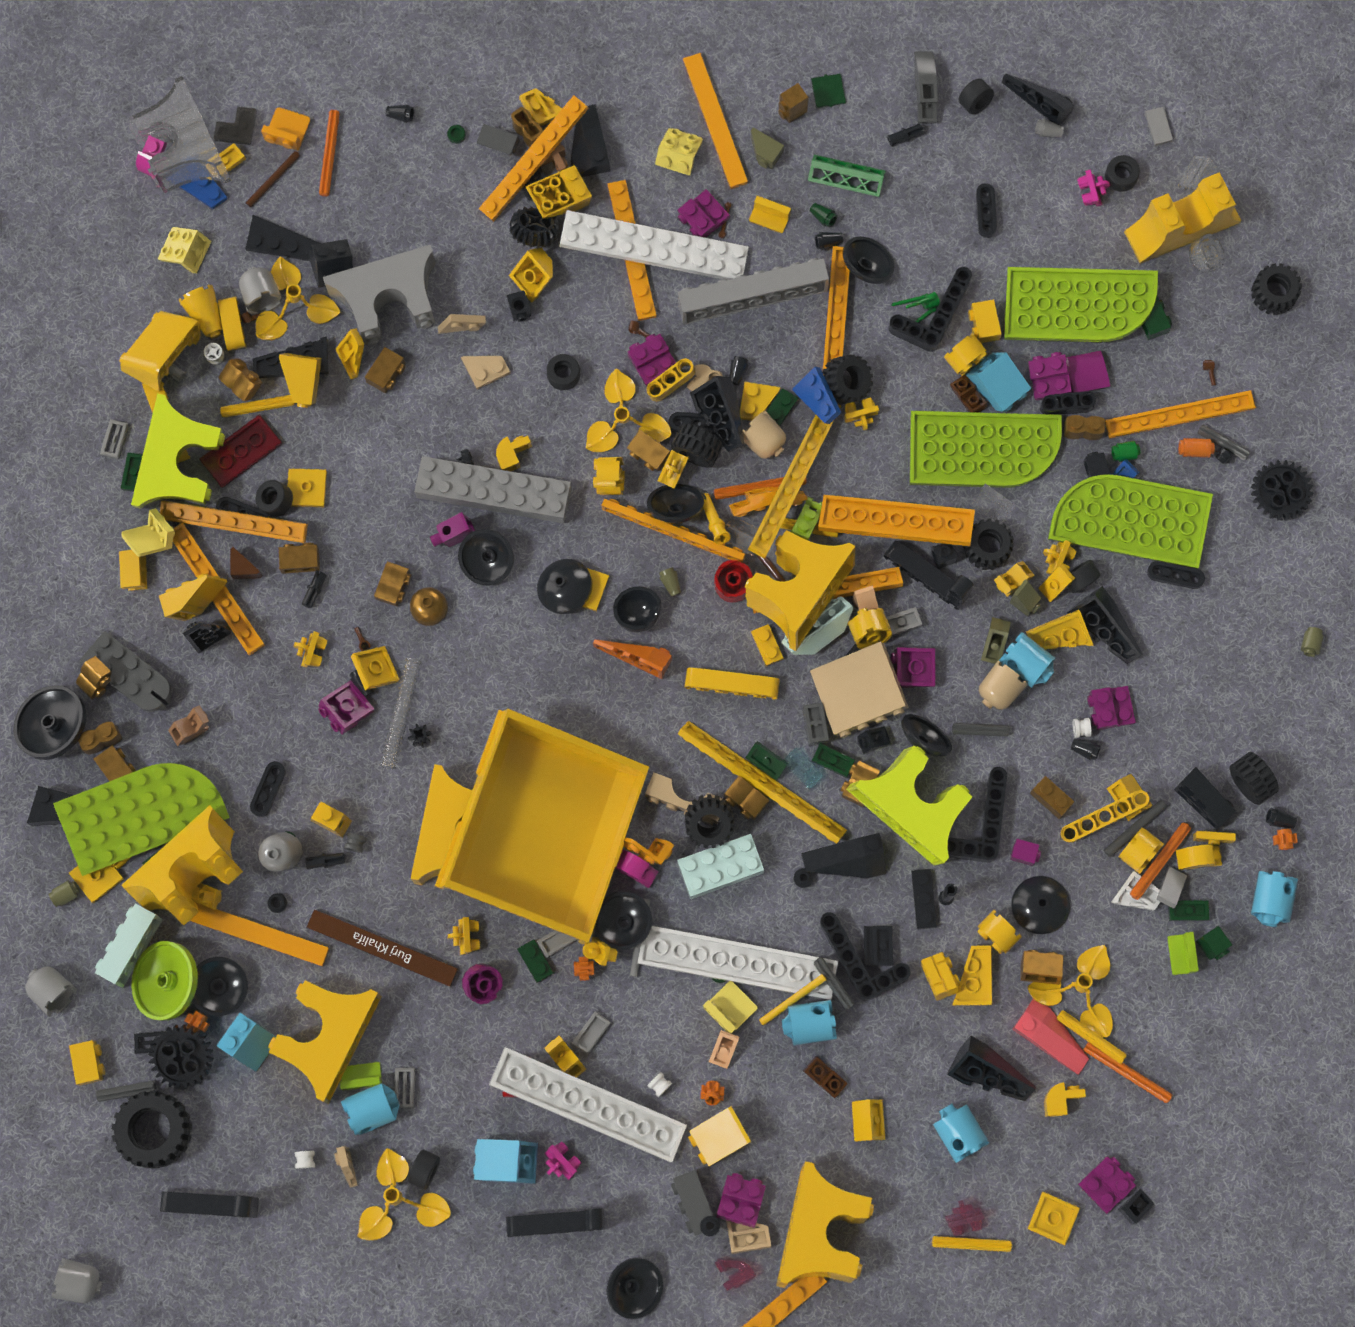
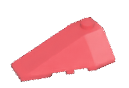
M1032 999L1012 1030L1079 1075L1089 1060L1088 1056L1065 1026L1057 1020V1016L1052 1009Z

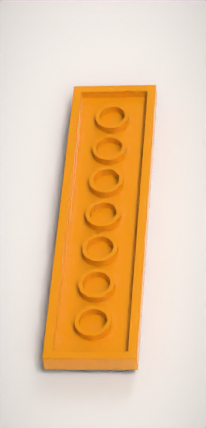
M824 495L818 531L971 546L975 510Z

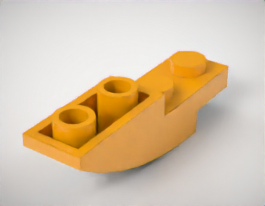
M765 487L744 492L746 499L730 504V512L734 517H743L750 511L763 510L767 505L769 507L779 487ZM799 490L792 505L798 506L803 501L808 500L806 494Z

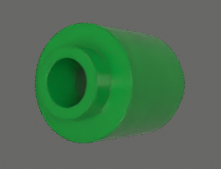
M1135 441L1116 443V446L1111 447L1112 458L1118 462H1123L1126 459L1128 461L1135 460L1141 453L1140 446Z

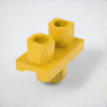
M871 397L861 401L863 406L861 410L856 409L855 402L845 404V423L860 419V421L854 422L855 427L862 426L863 430H868L867 424L874 423L871 416L878 415V405L875 406Z
M671 450L657 481L675 489L689 458Z
M1065 540L1064 542H1058L1057 546L1052 544L1050 549H1044L1043 554L1047 556L1045 562L1049 564L1046 571L1047 574L1051 575L1062 564L1070 570V566L1063 562L1065 558L1073 560L1077 551L1070 546L1071 542Z
M313 631L309 636L307 645V638L302 637L300 643L294 642L293 646L298 649L297 656L302 657L303 651H305L301 666L306 668L308 666H320L322 657L313 653L315 648L325 650L328 641L319 636L318 632Z
M199 883L193 891L192 900L216 910L222 898V891Z
M462 917V919L458 920L459 928L458 926H453V933L447 934V938L453 939V946L460 945V955H466L480 949L479 939H470V932L479 931V921L469 920V917Z
M592 937L591 942L586 943L582 948V953L586 958L593 959L602 966H606L607 961L616 962L618 951L610 948L598 937Z

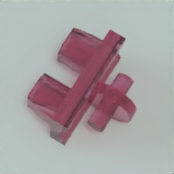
M963 1200L958 1201L959 1207L952 1208L953 1214L945 1216L946 1223L954 1236L962 1235L964 1233L962 1225L968 1223L972 1231L982 1230L984 1216L980 1208L973 1209L972 1204L964 1205Z

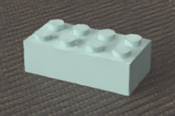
M751 834L726 842L722 846L718 845L716 848H709L677 860L690 899L764 873V868Z
M136 903L128 909L124 924L118 926L116 930L117 936L114 941L109 942L105 950L107 953L103 959L101 958L97 962L95 967L97 975L121 988H124L138 958L147 948L163 920Z

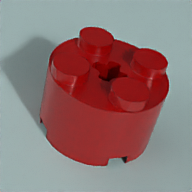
M738 560L723 562L718 567L714 577V587L718 596L726 602L744 600L746 598L745 584L749 578H753L750 568ZM730 579L737 581V583L733 584L730 582Z

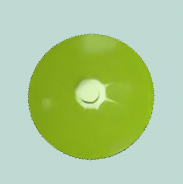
M160 941L149 946L140 955L133 970L131 987L135 1004L146 1017L153 1020L168 1021L180 1016L189 1007L194 998L198 982L197 966L192 954L179 943Z

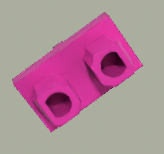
M1091 169L1085 171V176L1077 179L1081 190L1090 187L1091 192L1082 195L1083 203L1085 206L1093 204L1102 206L1099 191L1101 195L1107 194L1106 189L1110 186V183L1107 180L1103 181L1102 176L1097 177L1098 182L1096 183Z
M563 1142L555 1146L551 1145L545 1152V1155L549 1158L546 1164L550 1167L547 1174L551 1175L554 1172L558 1177L563 1174L570 1180L577 1172L576 1170L580 1166L581 1161L575 1156L569 1161L566 1160L563 1155L569 1149Z

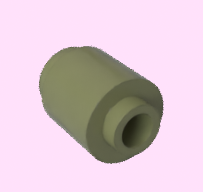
M1308 627L1304 633L1301 651L1304 652V655L1315 657V655L1320 654L1324 638L1323 631L1316 627Z
M68 880L52 889V892L48 895L54 906L58 907L77 898V893L80 891L75 882L71 883Z

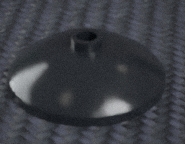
M863 236L851 238L843 248L844 262L849 271L858 279L867 283L881 284L892 276L894 262L892 256L882 244L874 239Z
M677 484L675 489L667 485L661 486L651 492L647 499L649 513L666 523L690 521L698 516L704 507L702 494L697 489L684 484Z
M480 529L473 531L463 539L458 551V561L461 570L467 578L474 583L490 586L500 583L510 574L514 564V554L510 543L503 535L494 530ZM487 552L492 553V558L488 557Z
M561 559L547 566L539 577L537 584L538 598L542 605L553 613H572L580 609L591 595L593 585L591 574L582 563L576 560ZM563 580L562 584L558 585V582Z
M907 714L901 720L902 730L912 746H918L927 755L937 757L947 756L952 751V744L948 737L932 722L914 714Z
M1034 876L1024 880L1014 891L1011 901L1012 913L1018 924L1025 930L1034 934H1049L1058 930L1066 922L1070 912V899L1065 888L1058 881L1046 876ZM1040 900L1045 901L1046 905L1044 907L1039 905Z
M616 892L604 898L594 929L598 938L610 946V948L630 950L642 944L648 937L652 928V913L648 904L640 896L631 892ZM623 920L628 921L627 926L621 925Z
M212 957L197 965L198 982L192 1000L194 1006L210 1016H224L237 1010L244 1002L248 991V980L242 967L235 961L225 957ZM215 983H221L222 988L215 990Z
M630 1258L620 1263L611 1273L607 1284V1299L611 1308L618 1315L627 1319H639L651 1313L658 1305L663 1293L661 1272L655 1264L644 1258ZM631 1282V1287L627 1288L628 1283Z

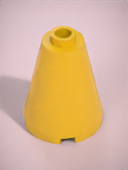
M209 284L207 285L208 289H203V287L196 288L184 294L185 299L179 298L178 301L191 318L200 322L202 333L206 337L213 339L221 335L220 332L223 328L213 285Z

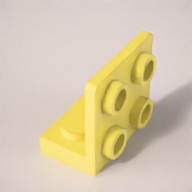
M173 227L168 234L158 259L164 262L181 264L188 271L197 274L212 241L198 230Z
M729 981L710 1001L708 1000L703 1004L705 1011L730 1034H733L758 1009L733 981Z

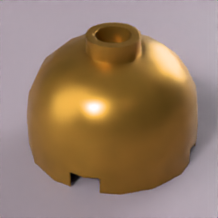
M432 587L422 588L412 596L410 612L419 624L434 626L446 617L448 602L439 590Z

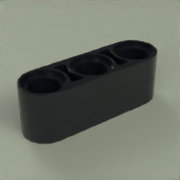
M1089 391L1047 395L1041 402L1040 411L1042 414L1048 415L1087 413L1093 409L1096 397ZM1087 399L1091 404L1085 405L1082 400ZM1069 401L1072 406L1067 407L1063 402ZM1045 403L1052 404L1054 408H1046Z

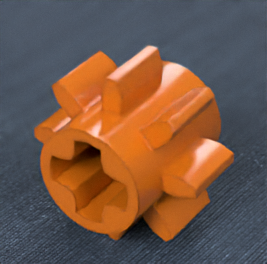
M1292 829L1277 830V835L1273 836V844L1278 845L1279 850L1294 849L1293 844L1298 843L1297 833L1292 834Z
M585 956L579 957V961L574 962V976H579L580 981L589 980V976H594V961H589Z
M196 1010L193 1015L188 1013L184 1020L188 1023L186 1026L188 1030L193 1026L194 1033L198 1030L206 1032L210 1025L206 1022L208 1017Z
M711 1080L706 1085L701 1086V1099H705L706 1104L717 1105L720 1101L724 1100L725 1087H720L719 1082Z

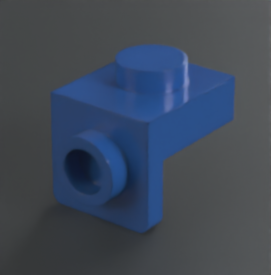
M1126 459L1110 475L1135 478L1140 472Z

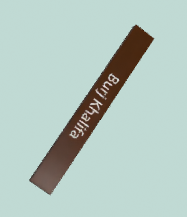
M315 909L306 927L448 987H451L458 968Z

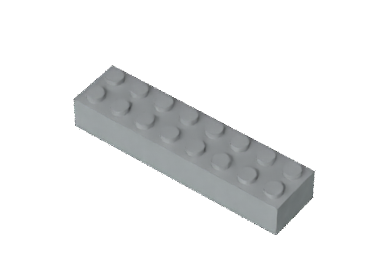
M813 258L806 263L796 262L784 268L781 266L775 267L771 271H757L753 275H739L735 279H722L714 284L704 283L697 288H683L678 292V306L683 325L825 293L828 291L829 277L824 258Z
M422 456L414 492L416 498L564 524L571 493V482Z

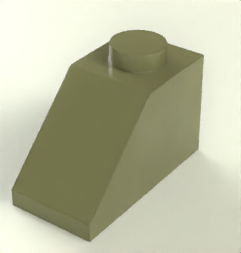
M753 127L751 129V141L756 160L763 168L769 167L773 169L784 152V145Z
M1025 579L1013 594L1010 604L1028 617L1030 613L1035 614L1040 608L1039 602L1041 597Z
M992 617L981 657L982 661L996 664L1000 660L1008 638L1010 621Z

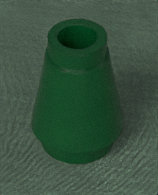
M814 203L809 210L824 227L833 226L838 217L834 210Z

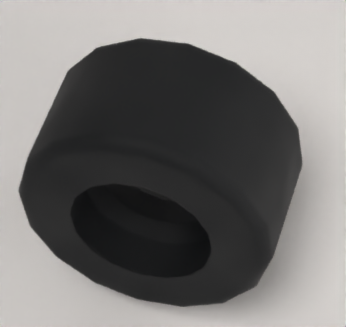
M975 79L963 88L959 96V103L971 115L978 114L991 103L994 97V90L983 79Z
M1120 155L1113 158L1108 163L1105 172V180L1109 181V187L1119 192L1132 189L1139 178V165L1130 156ZM1118 168H1124L1129 172V177L1120 178L1116 175L1115 171Z
M568 354L554 356L547 365L549 383L558 390L574 388L580 379V366L577 360ZM561 366H567L571 373L566 378H560L556 374L557 369Z
M268 480L260 485L255 499L260 510L271 516L278 517L284 515L292 506L293 494L290 488L281 482ZM277 493V499L271 504L272 496Z
M1087 560L1070 571L1075 579L1068 585V588L1072 593H1077L1101 576L1092 560Z
M422 1149L412 1165L408 1182L426 1190L438 1169L440 1157Z

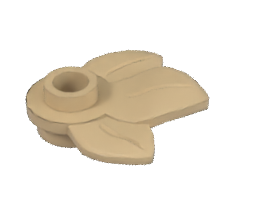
M695 365L696 377L689 382L687 388L693 391L713 377L723 375L717 370H711L707 365Z

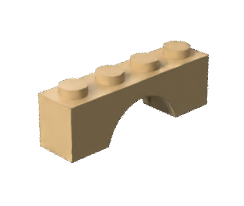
M653 772L645 797L653 804L658 805L659 802L666 804V808L676 812L679 809L684 811L685 815L688 805H692V802L682 800L675 794L672 788V779ZM712 814L702 817V822L708 825L718 824L720 820L719 817Z

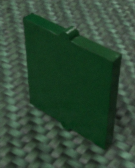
M825 74L821 77L811 78L816 108L846 104L841 74Z

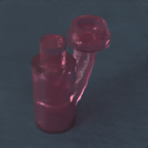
M720 1258L715 1262L720 1273L726 1272L727 1267L739 1269L729 1276V1280L723 1284L727 1291L733 1287L737 1289L756 1277L749 1264L747 1265L745 1262L739 1260L721 1261Z

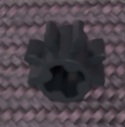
M416 724V728L409 729L412 736H409L408 740H414V747L420 744L424 748L425 742L431 743L428 736L432 735L431 731L426 732V725L419 727ZM421 732H422V734H423L424 737H423V738L419 737V738L417 739L416 734H417V733H418V734H421Z

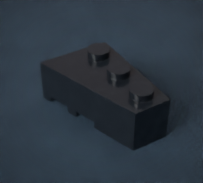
M1197 767L1174 789L1216 830L1235 812L1233 804L1219 793Z
M38 786L27 824L32 827L61 824L53 803L71 797L73 794Z

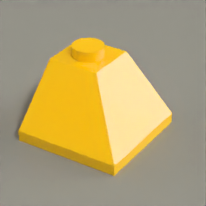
M542 247L528 250L509 274L521 291L525 290L526 297L531 303L535 301L553 278L552 259Z

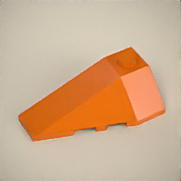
M594 640L593 647L660 679H663L672 661L670 651L662 647L658 649L649 646Z

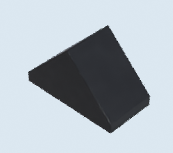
M1140 1188L1118 1210L1133 1225L1140 1221L1154 1203Z

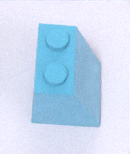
M992 352L965 374L996 411L1006 412L1013 407V403L1025 398L1027 392L1031 389L1006 352Z
M239 1013L217 1044V1047L257 1072L269 1054L270 1048L268 1046L273 1037L276 1038V1036L249 1017Z
M477 1139L475 1146L476 1160L473 1168L474 1180L535 1184L538 1143L518 1140Z

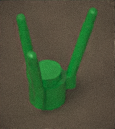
M932 292L894 302L891 305L897 306L911 303L906 305L908 309L922 304L925 310L928 309V311L915 321L920 323L931 313L936 312V307L939 306L940 300L938 295Z

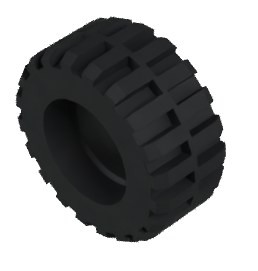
M158 1091L139 1092V1095L129 1097L128 1102L121 1104L119 1113H115L114 1118H116L115 1124H112L111 1130H114L112 1140L116 1142V1150L122 1154L126 1161L143 1168L156 1169L162 1166L166 1167L172 1161H177L180 1158L179 1155L188 1148L186 1146L187 1142L191 1140L190 1130H192V1124L189 1122L190 1115L189 1112H186V1107L175 1097ZM148 1111L161 1112L167 1117L170 1125L166 1141L160 1147L154 1149L142 1147L136 1141L134 1135L137 1120Z

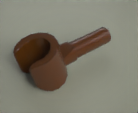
M249 312L240 315L244 323H249L262 315L259 313L251 316Z
M634 320L630 322L628 328L630 333L639 334L645 338L649 336L648 333L639 329V322Z
M1204 360L1203 370H1209L1211 385L1214 386L1216 385L1214 377L1215 363L1213 360Z
M359 627L354 628L359 638L360 650L363 651L361 648L363 643H367L371 649L370 643L364 639Z

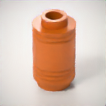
M1183 438V440H1179L1178 453L1182 457L1210 458L1211 454H1214L1215 444L1211 443V439Z

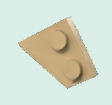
M450 314L438 326V334L467 330L478 331L486 323L485 316Z
M345 1146L336 1148L337 1153L334 1154L336 1164L341 1166L350 1188L358 1186L349 1148Z
M726 1220L732 1254L771 1248L768 1226L758 1223L753 1228Z

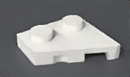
M1133 871L1111 902L1113 904L1154 911L1160 901L1156 900L1160 889L1151 884L1139 900L1133 899L1130 891L1141 878L1139 874Z

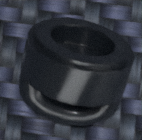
M468 449L460 451L462 457L458 458L456 462L474 465L470 451Z

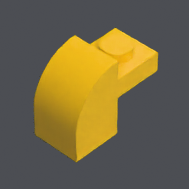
M507 436L500 441L497 446L496 456L501 470L511 472L521 468L516 454L532 447L529 436H519L513 442H510Z
M1021 561L1016 563L1006 573L999 575L994 581L997 584V588L1008 597L1019 588L1025 579L1029 581L1035 575Z
M1208 844L1176 850L1179 870L1222 865L1219 846Z
M560 1036L556 1037L544 1048L564 1073L577 1078L586 1070L585 1066Z
M1064 1082L1050 1088L1044 1099L1045 1117L1068 1115L1066 1099L1085 1098V1089H1080L1079 1086H1068V1090H1065Z

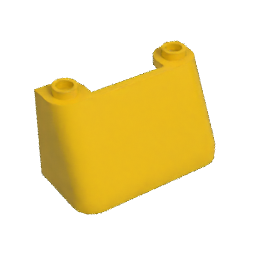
M164 311L156 312L150 324L130 349L121 355L119 360L121 371L159 392L164 386V383L161 382L162 378L165 375L168 376L169 368L187 345L191 346L192 343L196 345L200 340V322L193 318Z

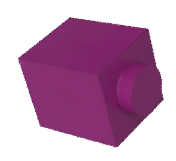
M1016 839L1010 860L1033 866L1040 859L1041 851L1038 850L1039 845Z

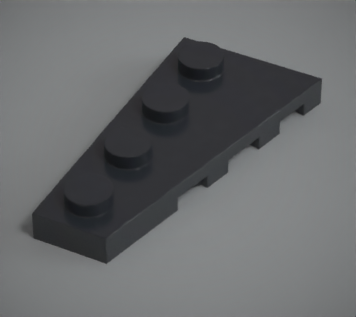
M253 215L245 249L251 252L310 261L308 254L311 245L320 243Z
M327 336L314 342H306L301 346L286 348V350L281 352H273L253 358V371L259 375V378L285 377L279 360V354L282 353L322 358L319 375L329 374Z

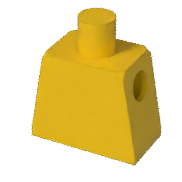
M321 801L311 817L312 822L342 838L352 822L344 813Z

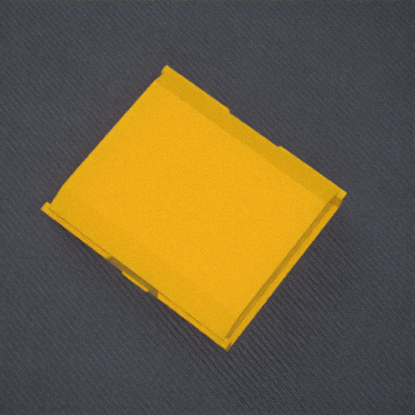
M511 709L498 710L476 770L478 775L463 818L456 825L435 887L451 889L579 939L578 943L583 945L589 943L614 868L618 864L624 846V839L649 766Z

